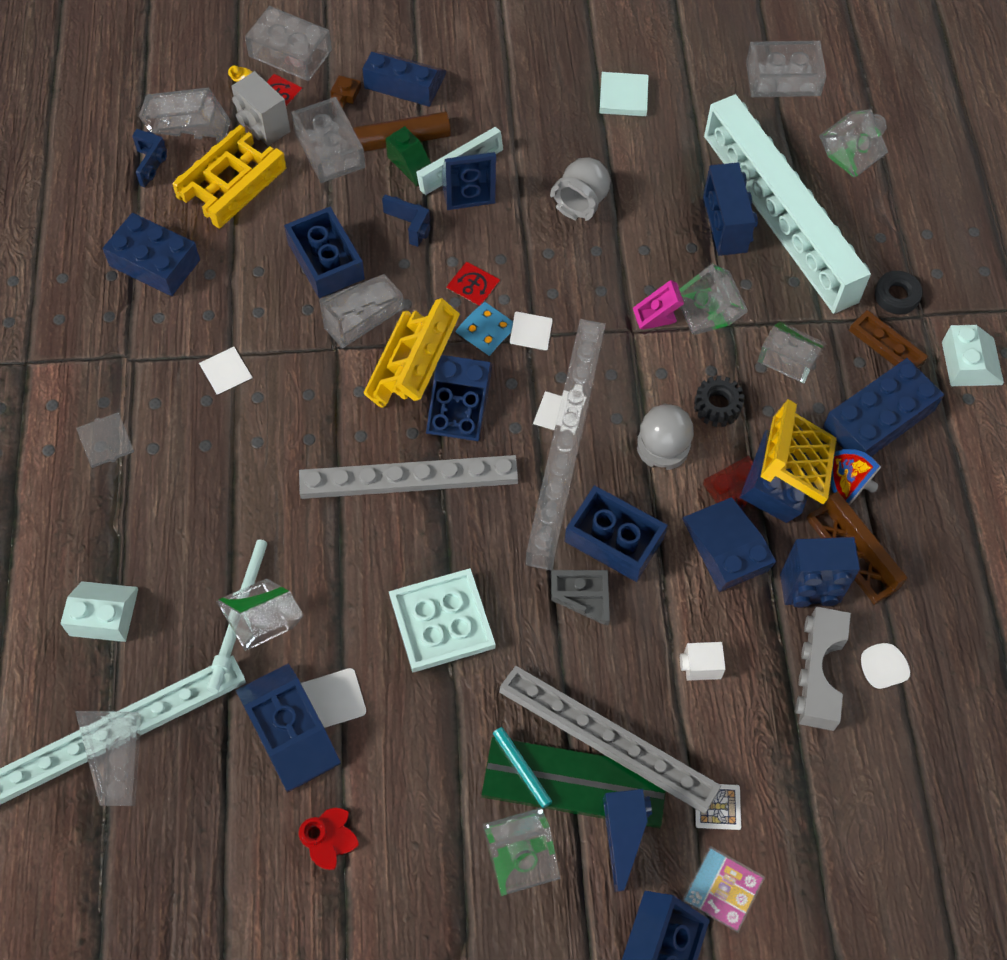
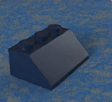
M371 52L362 68L365 89L428 107L431 106L446 75V70L384 52Z
M644 891L622 960H698L710 920L674 895Z

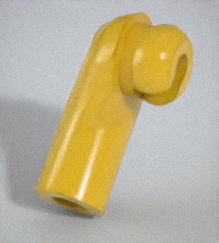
M236 65L231 66L228 70V75L235 82L252 73L251 70Z

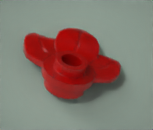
M341 808L327 809L319 818L312 817L305 820L299 828L300 841L309 848L311 860L322 869L335 870L337 854L349 853L359 846L355 834L344 826L349 816L347 810ZM312 829L320 831V835L315 839L309 837Z

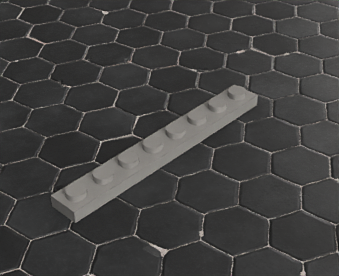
M516 455L299 470L301 499L518 484Z
M517 666L513 668L500 686L499 692L704 814H706L720 791V784Z

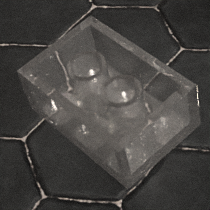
M271 6L265 10L245 36L249 57L307 81L311 79L332 51L330 31L328 29Z
M820 41L750 42L746 66L751 97L821 96L827 75Z
M336 97L291 112L294 132L320 183L366 168L364 149Z

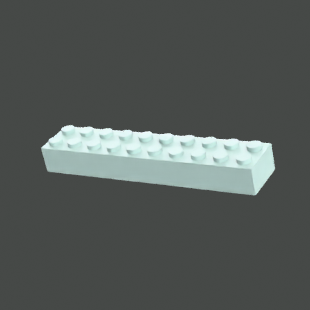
M736 94L711 104L704 135L705 139L724 164L739 162L741 171L746 174V189L752 195V203L831 312L836 314L858 304L871 275L868 266L860 260L853 246L848 244L842 236L838 226L834 225L829 219L826 210L820 207L814 199L811 190L805 187L798 173L793 171L787 163L785 156L777 150L771 137L765 134L759 121L754 119L748 111L746 104L741 102Z

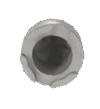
M590 157L578 158L565 169L563 178H560L551 188L550 196L554 197L558 203L555 207L563 215L573 220H576L578 217L585 218V221L589 220L597 211L599 202L607 196L610 189L611 179L608 169L600 161Z
M662 404L653 407L644 416L637 439V452L648 466L653 467L655 465L671 470L679 467L687 459L694 436L693 423L689 414L679 406Z

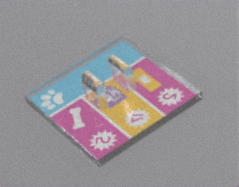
M710 846L682 901L738 933L765 876Z

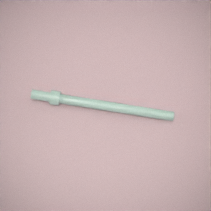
M257 540L237 599L247 598L251 595L267 547V542L264 540ZM235 609L233 610L219 655L214 657L211 666L213 672L207 690L211 693L219 692L224 674H227L232 662L230 656L245 611L240 613Z

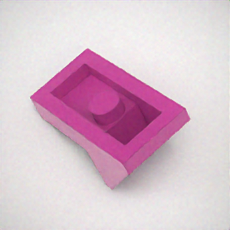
M672 280L668 281L633 307L640 329L645 330L677 322L673 311L684 304L677 283Z

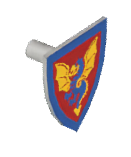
M843 449L834 452L830 481L833 493L838 491L850 505L863 489L875 492L878 484L871 479L881 466L867 453L859 450Z

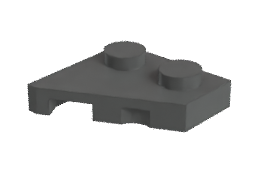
M551 570V601L603 625H609L608 570Z

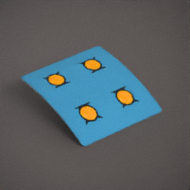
M484 302L463 321L455 332L490 356L498 345L512 332L513 321Z

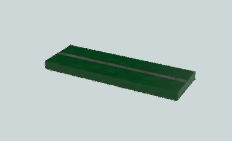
M492 737L481 798L542 808L497 739ZM512 740L552 800V803L544 809L605 819L603 804L605 793L643 789L644 796L650 797L652 815L647 817L646 826L661 828L666 791L606 756Z

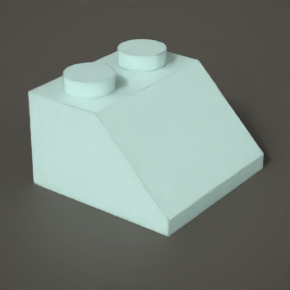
M951 325L942 341L950 385H1003L1004 381L994 338L977 325Z
M81 581L67 597L61 625L69 636L126 642L138 588Z

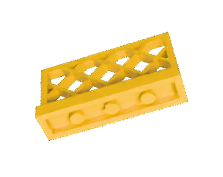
M787 399L773 416L761 477L771 482L776 476L821 504H824L828 500L836 437L796 414L797 404ZM793 438H796L800 445H797ZM806 438H809L813 445H810ZM816 452H819L823 459H820ZM790 453H793L798 461H795ZM804 453H806V454L808 455V457L810 458V460H808V459L806 458V456L804 455ZM814 467L818 469L821 475H818ZM801 468H804V470L808 474L807 476L804 474ZM786 469H791L794 475L786 471Z

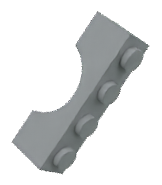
M816 607L812 615H807L804 632L809 633L808 642L803 644L801 658L805 659L806 663L805 669L800 671L798 685L802 686L803 690L802 696L797 698L795 712L800 714L799 724L834 731L840 723L843 694L834 689L826 680L822 669V661L825 655L836 650H842L849 636L851 615L849 612Z

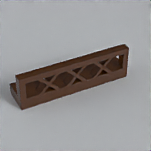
M838 491L828 497L824 506L807 515L806 519L821 538H836V535L855 538L858 558H863L868 566L867 571L859 570L854 580L874 605L901 589L908 577ZM827 512L834 521L833 528L822 526L817 518ZM870 578L881 580L887 589L876 594L870 586Z

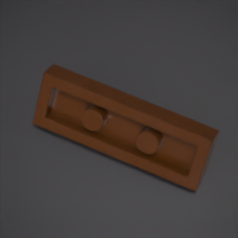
M868 310L850 326L849 331L894 366L908 358L919 369L928 358L925 353Z

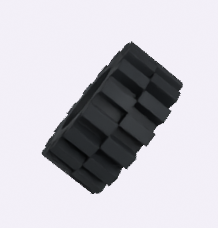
M716 376L715 381L713 377H709L707 382L705 380L701 382L694 401V410L698 412L697 416L699 419L705 417L704 423L708 425L709 421H712L713 427H717L718 423H721V427H725L727 421L731 425L735 419H738L744 404V394H742L743 390L741 387L737 388L738 383L735 380L731 384L729 383V377H726L725 381H723L721 376ZM714 395L723 396L729 401V405L723 408L716 407L710 403L709 398Z

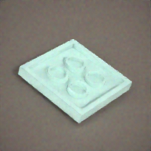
M470 568L389 591L412 673L495 649L496 644Z

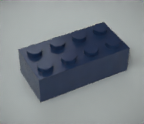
M906 358L830 411L823 429L836 437V442L842 449H855L873 456L934 412L944 394Z

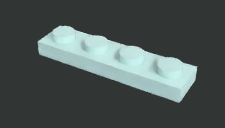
M494 127L417 171L420 191L427 195L442 186V169L446 158L490 152L497 154L503 150L501 131Z

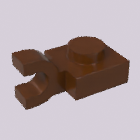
M338 76L330 91L331 103H334L332 113L341 115L346 102L354 103L361 89L360 80Z

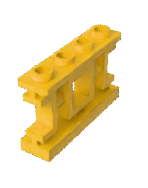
M239 125L230 131L217 145H214L200 160H197L184 174L176 178L173 182L176 197L185 203H188L194 196L205 202L202 206L204 216L210 217L212 224L220 229L286 169L284 153L277 148L273 149L269 146L261 154L251 147L254 144L252 134L250 132L246 133L245 127ZM238 150L243 154L239 159L234 156ZM251 161L258 164L253 169L247 165ZM230 166L238 171L239 174L227 184L217 176ZM204 180L210 184L205 189L199 186ZM218 190L224 194L220 199L213 196Z
M443 298L435 300L428 316L425 317L417 311H413L412 314L407 310L403 311L364 390V395L380 408L387 405L393 392L402 399L410 397L413 401L420 400L460 313Z

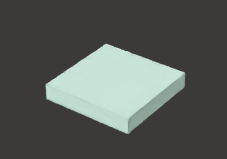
M602 72L599 113L632 116L647 115L648 75Z

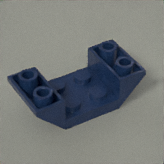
M289 663L235 690L287 793L341 764L323 724Z

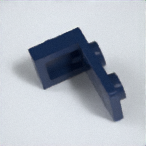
M136 129L132 137L137 152L146 154L136 170V175L140 186L145 188L149 181L154 179L156 170L161 162L163 163L166 160L167 149L163 137L150 131L146 132Z
M384 195L382 198L383 212L411 222L408 228L409 244L419 247L422 239H426L430 232V210L421 205L403 201L398 197Z

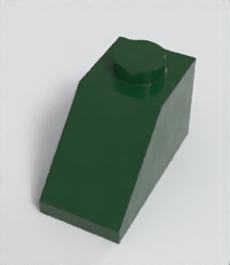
M404 126L386 137L387 157L416 186H419L416 172L431 164V161L421 142Z

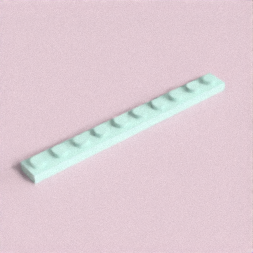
M230 656L232 662L228 673L224 674L218 693H211L207 690L213 672L211 666L0 768V805L246 684L234 656Z

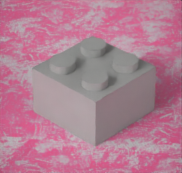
M255 71L231 86L234 95L232 100L237 109V120L242 126H247L257 140L261 139L269 146L290 132L285 99Z

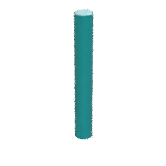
M500 727L495 730L493 735L540 806L545 808L552 803L551 798L504 728Z

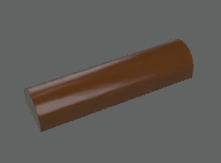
M445 111L352 127L357 153L386 148V137L404 126L420 142L450 137L451 130L448 114Z

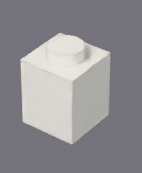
M722 642L687 643L684 653L680 654L681 671H686L687 681L722 678L725 672Z

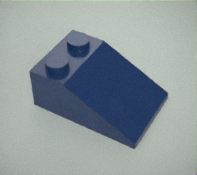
M495 152L446 158L444 160L442 187L447 210L495 204Z
M767 429L762 437L740 498L787 523L802 514L808 495L776 476L771 482L761 477L770 431ZM790 453L794 460L798 461L794 454ZM804 453V455L806 456V458H807L808 460H810V458L808 457V455H807L806 453ZM801 468V470L807 476L808 474L806 473L804 468ZM786 469V471L794 475L791 469Z
M732 497L682 518L719 592L768 572L776 563L764 537Z
M643 789L605 793L603 797L615 892L625 890L647 824V817L652 815L650 797L644 796Z

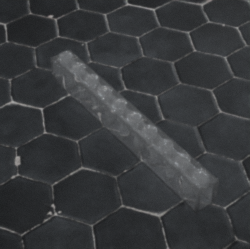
M584 319L579 321L527 547V566L546 570H553L603 345L605 323Z

